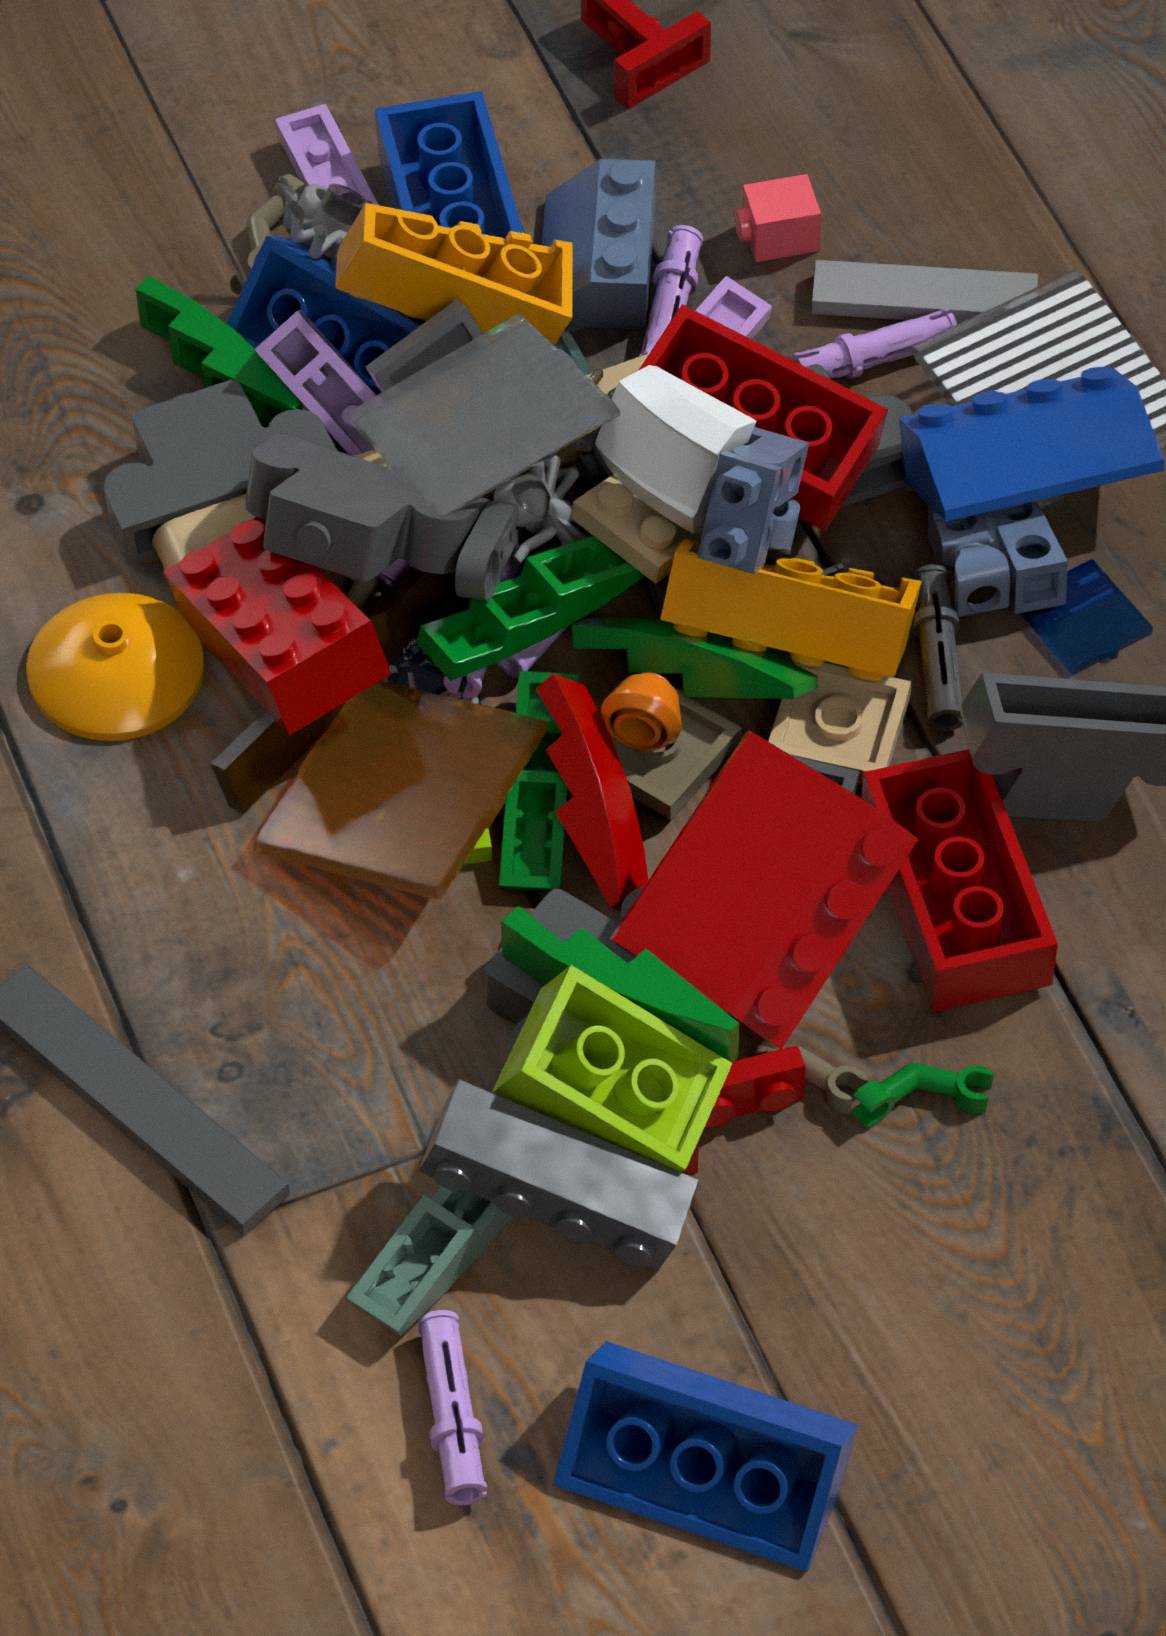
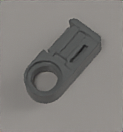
M492 501L486 503L458 558L455 574V591L458 597L481 601H490L501 581V572L512 551H517L519 530H516V523L518 521L517 505Z

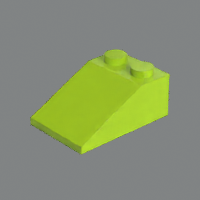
M570 965L540 989L491 1093L671 1169L683 1172L687 1168L733 1063Z

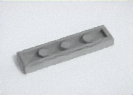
M816 260L812 314L910 320L948 308L949 313L954 315L958 324L990 326L1037 304L1038 274ZM1036 314L1009 327L1022 328L1035 322Z

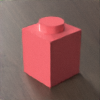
M808 174L743 185L742 208L735 209V226L739 241H748L755 263L819 252L821 212Z

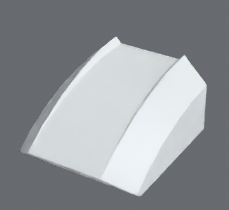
M648 365L618 381L609 405L613 411L605 415L595 445L610 471L633 494L672 522L693 534H697L703 531L720 453L724 451L733 453L734 447L746 444L750 439L756 420L661 368Z

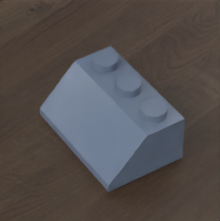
M599 159L546 195L542 245L550 247L555 239L573 243L572 320L567 327L647 329L655 214V161Z

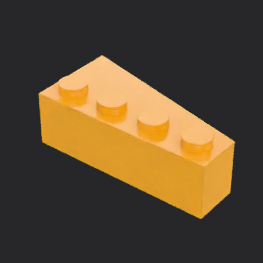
M365 203L337 249L335 288L347 292L356 298L372 301L402 312L408 317L418 318L423 321H428L458 299L468 308L485 338L492 346L503 349L531 332L535 337L508 353L514 354L539 339L543 344L522 355V357L527 358L547 347L550 351L534 360L539 363L547 358L572 320L573 243L555 239L550 247L532 244L530 234L509 231L506 238L482 234L480 225L459 221L458 225L452 228L438 226L431 215Z
M684 538L676 549L660 620L674 623L673 628L676 631L694 637H706L709 632L731 637L733 645L749 651L761 652L765 651L767 647L790 652L789 657L792 660L805 665L822 666L827 661L847 666V671L851 675L865 680L879 681L883 679V676L894 678L906 649L922 581L901 577L899 588L882 586L879 582L873 580V572L849 568L848 573H837L834 577L823 575V570L816 566L814 561L793 557L791 559H778L776 566L763 564L756 573L751 574L698 558L699 540Z

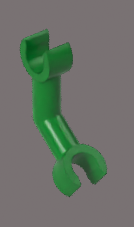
M909 1063L880 1083L872 1080L862 1085L853 1094L860 1104L855 1106L850 1112L866 1128H871L889 1114L896 1102L915 1089L954 1097L956 1104L968 1113L986 1112L989 1097L982 1093L972 1092L967 1087L977 1086L982 1089H991L994 1073L988 1068L979 1065L968 1066L958 1073L919 1063Z

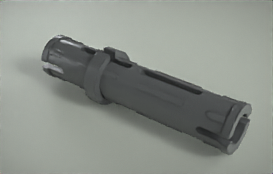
M931 564L918 568L912 574L913 580L922 581L916 604L917 612L913 616L912 627L914 635L920 639L922 672L928 711L927 724L933 730L946 732L958 729L963 725L959 713L962 705V695L955 634L958 632L960 624L958 612L951 605L949 571L941 565Z

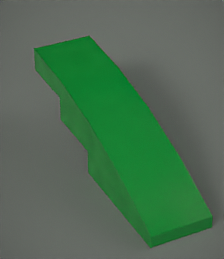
M150 275L135 289L140 326L169 340L173 364L202 377L204 388L228 380H237L241 384L261 426L264 428L269 427L272 419L284 411L302 410L301 401L254 350L255 348L236 330L199 303Z
M590 536L527 557L522 575L499 583L490 601L472 599L468 610L421 625L417 644L443 674L452 681L502 661L556 634L605 605L644 578L645 575L596 537Z
M596 615L572 625L573 649H627L628 673H682L684 697L795 699L818 688L817 675L766 650L757 652L739 648L733 645L731 642L732 638L709 632L706 637H694L676 631L673 628L674 623L607 615Z
M519 671L516 718L513 721L512 737L537 742L539 745L535 751L516 746L511 747V752L530 756L531 758L527 764L510 761L511 768L522 770L518 778L507 776V782L514 785L509 792L506 791L499 889L550 892L553 889H561L567 831L555 812L570 800L571 793L546 752V749L563 734L536 690L543 681L553 674L552 672ZM554 673L580 683L579 674Z
M520 906L516 907L501 920L502 956L543 986L572 965L731 1063L738 1058L740 1023L647 949H644L630 963H626L583 927L563 942Z

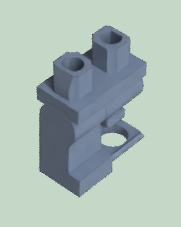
M754 427L746 444L734 447L733 453L729 451L720 453L698 550V558L754 574L765 563L768 549L790 555L800 512V504L791 498L798 494L809 446L808 442Z
M1034 501L950 521H945L928 505V547L935 558L936 565H941L947 570L955 569L954 607L959 617L1008 608L1009 602L1015 614L1066 604L1068 560L1038 503ZM982 586L997 588L996 594L987 602L981 604L967 602L968 596L977 588Z

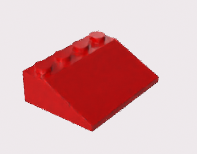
M747 731L609 940L634 958L644 949H647L740 1023L739 1031L758 1045L782 1049L919 839L864 799L752 731Z

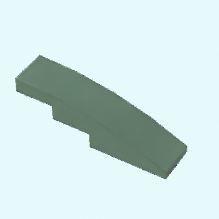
M441 1186L432 1199L423 1195L346 1297L348 1303L401 1336L475 1262L513 1216L499 1210L495 1203L469 1192H454Z

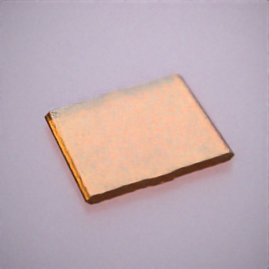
M379 681L345 702L320 742L313 746L299 767L298 775L256 836L253 851L427 898L442 899L485 829H489L504 805L507 794L543 739L548 721L390 682Z

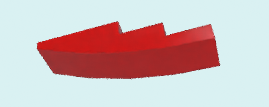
M553 673L536 688L563 734L546 749V752L573 796L555 813L610 907L621 911V905L626 896L635 889L644 887L648 881L645 848L631 789L612 737L586 686Z

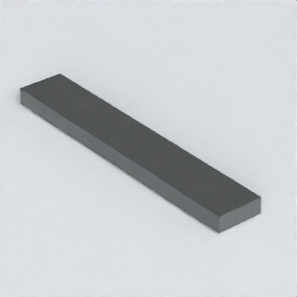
M28 964L22 966L0 985V1029L245 1236L290 1195L289 1183Z

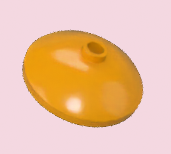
M133 593L97 595L80 600L64 608L48 620L35 636L30 646L26 663L29 690L42 714L53 724L68 733L99 741H121L142 737L158 731L173 722L186 711L197 696L202 685L205 670L201 640L181 615L180 611L161 600Z

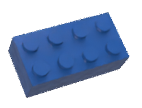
M482 91L375 109L378 157L392 208L431 215L438 226L452 228L458 225L459 221L478 224L482 234L506 238L509 231L524 233Z

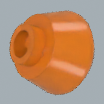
M647 672L627 677L605 698L601 707V716L609 733L617 741L633 749L642 751L658 750L675 742L681 733L682 721L678 693L667 679L656 673Z

